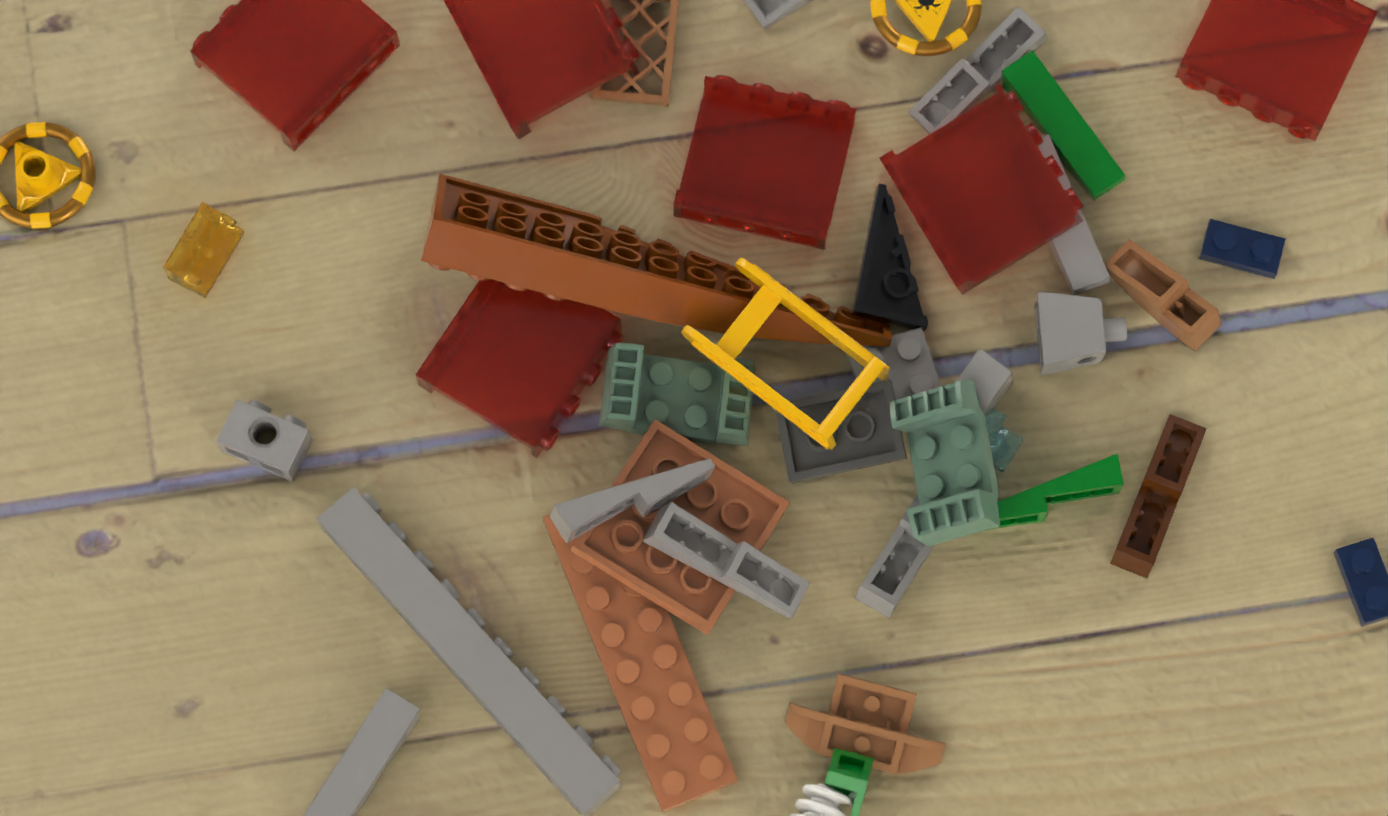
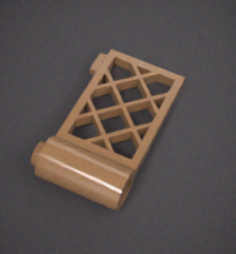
M602 0L595 68L587 67L585 91L592 92V100L669 106L679 0H644L640 5L636 0H628L635 9L620 21L609 11L610 0ZM654 2L671 3L669 16L658 25L644 11ZM640 14L652 29L638 41H635L625 30L624 26ZM609 19L614 26L607 31ZM668 25V34L666 36L662 29ZM619 31L631 46L614 58L606 48V40ZM657 34L666 44V52L653 62L641 46ZM637 51L649 66L632 79L620 63ZM606 56L610 63L604 67V57ZM665 61L663 74L658 66ZM613 68H616L628 82L618 91L601 90L602 77ZM654 71L663 82L662 95L645 94L637 83ZM633 88L637 93H630L627 91Z

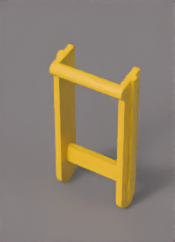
M740 257L735 263L736 268L758 285L760 290L716 345L688 325L683 328L681 333L691 342L695 349L824 448L832 451L836 446L833 433L877 377L882 381H886L889 378L888 372L890 367L756 264L753 265ZM780 303L865 367L820 425L735 360Z

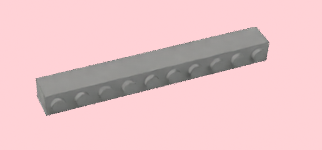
M354 487L351 488L317 518L321 529L581 816H590L621 788V782L617 778L621 774L619 768L607 755H604L601 759L590 748L594 744L591 737L581 726L577 725L573 729L563 718L567 714L566 710L552 695L546 700L536 689L540 682L526 666L520 670L509 659L514 654L504 641L499 637L492 640L483 629L487 624L472 607L467 612L456 601L461 596L447 579L439 582L430 572L434 568L430 560L419 549L413 553L405 545L404 542L408 537L394 521H391L388 525L378 515L382 509L372 496L367 492L361 496Z

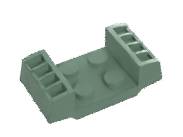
M615 343L608 349L599 426L625 430L632 434L645 435L656 419L691 442L748 446L753 392L718 365L643 354L644 345ZM741 358L735 359L755 375L754 361Z
M960 380L891 401L890 416L892 428L905 432L908 436L920 504L919 506L907 509L913 537L929 547L1000 527L997 503L999 490L986 419L979 405L974 381Z

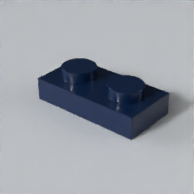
M1210 219L1199 259L1275 279L1286 238Z
M1374 537L1336 549L1334 556L1361 627L1388 619V573Z

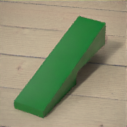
M1033 50L1001 70L1002 86L1040 131L1044 135L1049 134L1060 161L1093 200H1096L1126 180L1124 172Z
M1118 453L998 501L1000 527L997 528L1042 522L1048 513L1047 505L1119 494L1124 483Z

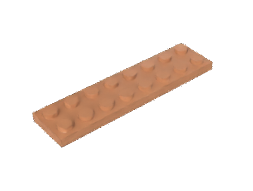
M550 514L544 516L543 522L662 813L738 783L736 774L668 611L572 552V546L578 537L566 543L550 519Z

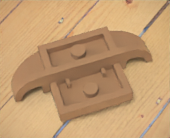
M838 673L828 712L813 710L789 702L785 717V724L805 745L819 755L832 758L834 748L874 758L872 769L895 775L916 772L940 764L946 746L945 742L929 740L907 733L917 693Z

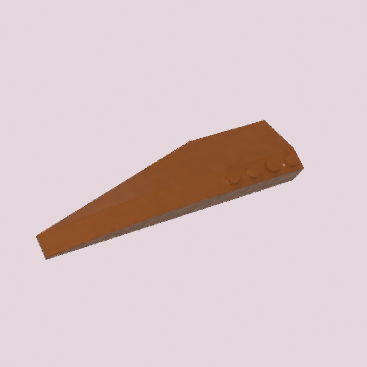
M439 174L421 261L427 262L435 269L442 271L458 270L480 281H487L489 279L500 281L509 288L518 291H525L527 289L538 291L556 301L568 299L648 320L683 327L688 325L694 329L724 334L760 290L758 285L749 281V278L732 265L694 251L687 252L686 257L679 255V250L672 243L658 238L656 241L647 243L635 236L636 230L620 225L618 231L602 226L603 218L593 214ZM808 293L800 298L860 345L890 346L892 341L890 324L851 315L852 309L843 306L838 307L836 313L829 311V305L822 298ZM781 303L754 335V338L833 344Z

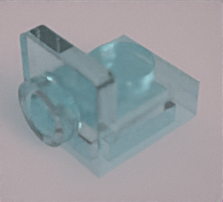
M993 408L986 418V425L994 468L1004 472L1022 444L1023 439L1003 427L1007 416Z

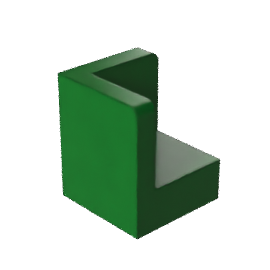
M834 748L825 785L854 799L850 816H859L874 758Z

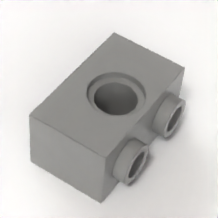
M237 399L216 440L221 452L293 482L313 441L309 430L306 429L307 424L291 415H285L284 419L270 413L271 409L258 401L250 400L247 404ZM272 430L276 432V437L271 443L259 444L257 442L259 434L263 431Z

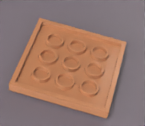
M655 419L611 488L710 458L715 465L710 478L671 502L737 544L745 541L761 551L790 502ZM632 505L578 537L572 546V552L706 635H709L736 591L643 542L659 509L642 517L635 505Z

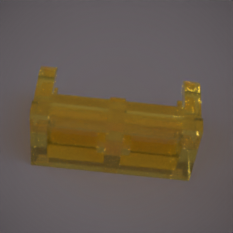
M202 202L163 266L168 279L206 298L243 237V229L236 226L237 221Z

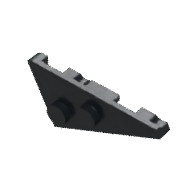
M879 183L875 191L851 315L909 329L922 327L924 332L927 329L928 320L927 316H923L917 295L919 289L916 278L911 274V261L903 234L900 235L894 216L896 210L893 199L888 194L887 185Z

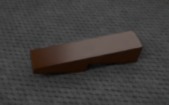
M1169 414L1110 564L1148 578L1207 428Z

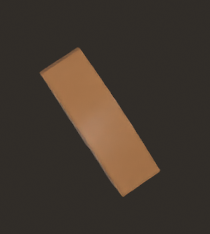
M1131 239L1104 263L1109 275L1131 298L1194 352L1221 326L1219 311L1216 307L1189 289L1188 281Z

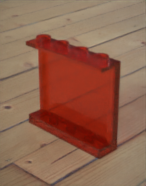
M241 0L237 5L233 4L226 8L221 14L219 22L209 32L204 31L196 38L190 53L195 65L199 69L204 66L281 135L283 143L295 151L400 46L397 31L361 0Z
M444 0L508 124L518 139L532 132L528 126L530 123L631 69L635 76L640 74L634 61L640 59L635 46L630 38L624 41L621 39L617 29L623 27V24L613 6L605 9L601 0Z
M1211 0L1180 62L1175 77L1181 79L1182 83L1190 89L1197 91L1203 89L1216 95L1217 99L1225 105L1231 107L1240 106L1252 112V115L1262 122L1277 123L1287 128L1288 132L1297 138H1309L1316 141L1378 11L1354 0Z
M716 75L715 78L705 76L704 92L680 188L676 191L673 203L674 217L825 250L855 124L856 108H851L849 104L840 100H828L827 102L815 100L803 92L793 91L790 94L778 92L773 87L762 83H755L752 86L737 83L734 78L726 75Z
M1000 84L994 86L998 93L896 155L891 150L879 157L955 286L962 294H965L1083 222L1078 213V210L1084 207L1072 187L1066 191L1063 189L1057 179L1064 175L1052 155L1044 158L1038 148L1040 144L1044 143L1043 139L1032 122L1027 126L1022 122L1018 114L1024 111V108L1013 90L1005 94Z
M492 279L487 281L479 280L415 374L418 386L431 394L436 390L529 447L532 456L537 458L543 449L549 451L560 434L557 427L563 418L567 417L570 419L581 403V398L578 396L585 385L591 387L598 379L603 368L599 364L607 354L608 349L615 343L622 342L624 335L621 333V319L603 308L568 299L563 301L552 300L541 292L530 289L525 291L514 290L505 283Z

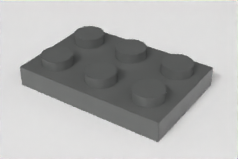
M886 380L872 383L833 433L836 446L832 451L824 448L776 411L789 482L793 484L907 459L902 431L893 429L891 423L890 402L896 400L893 382ZM847 389L789 402L820 425Z

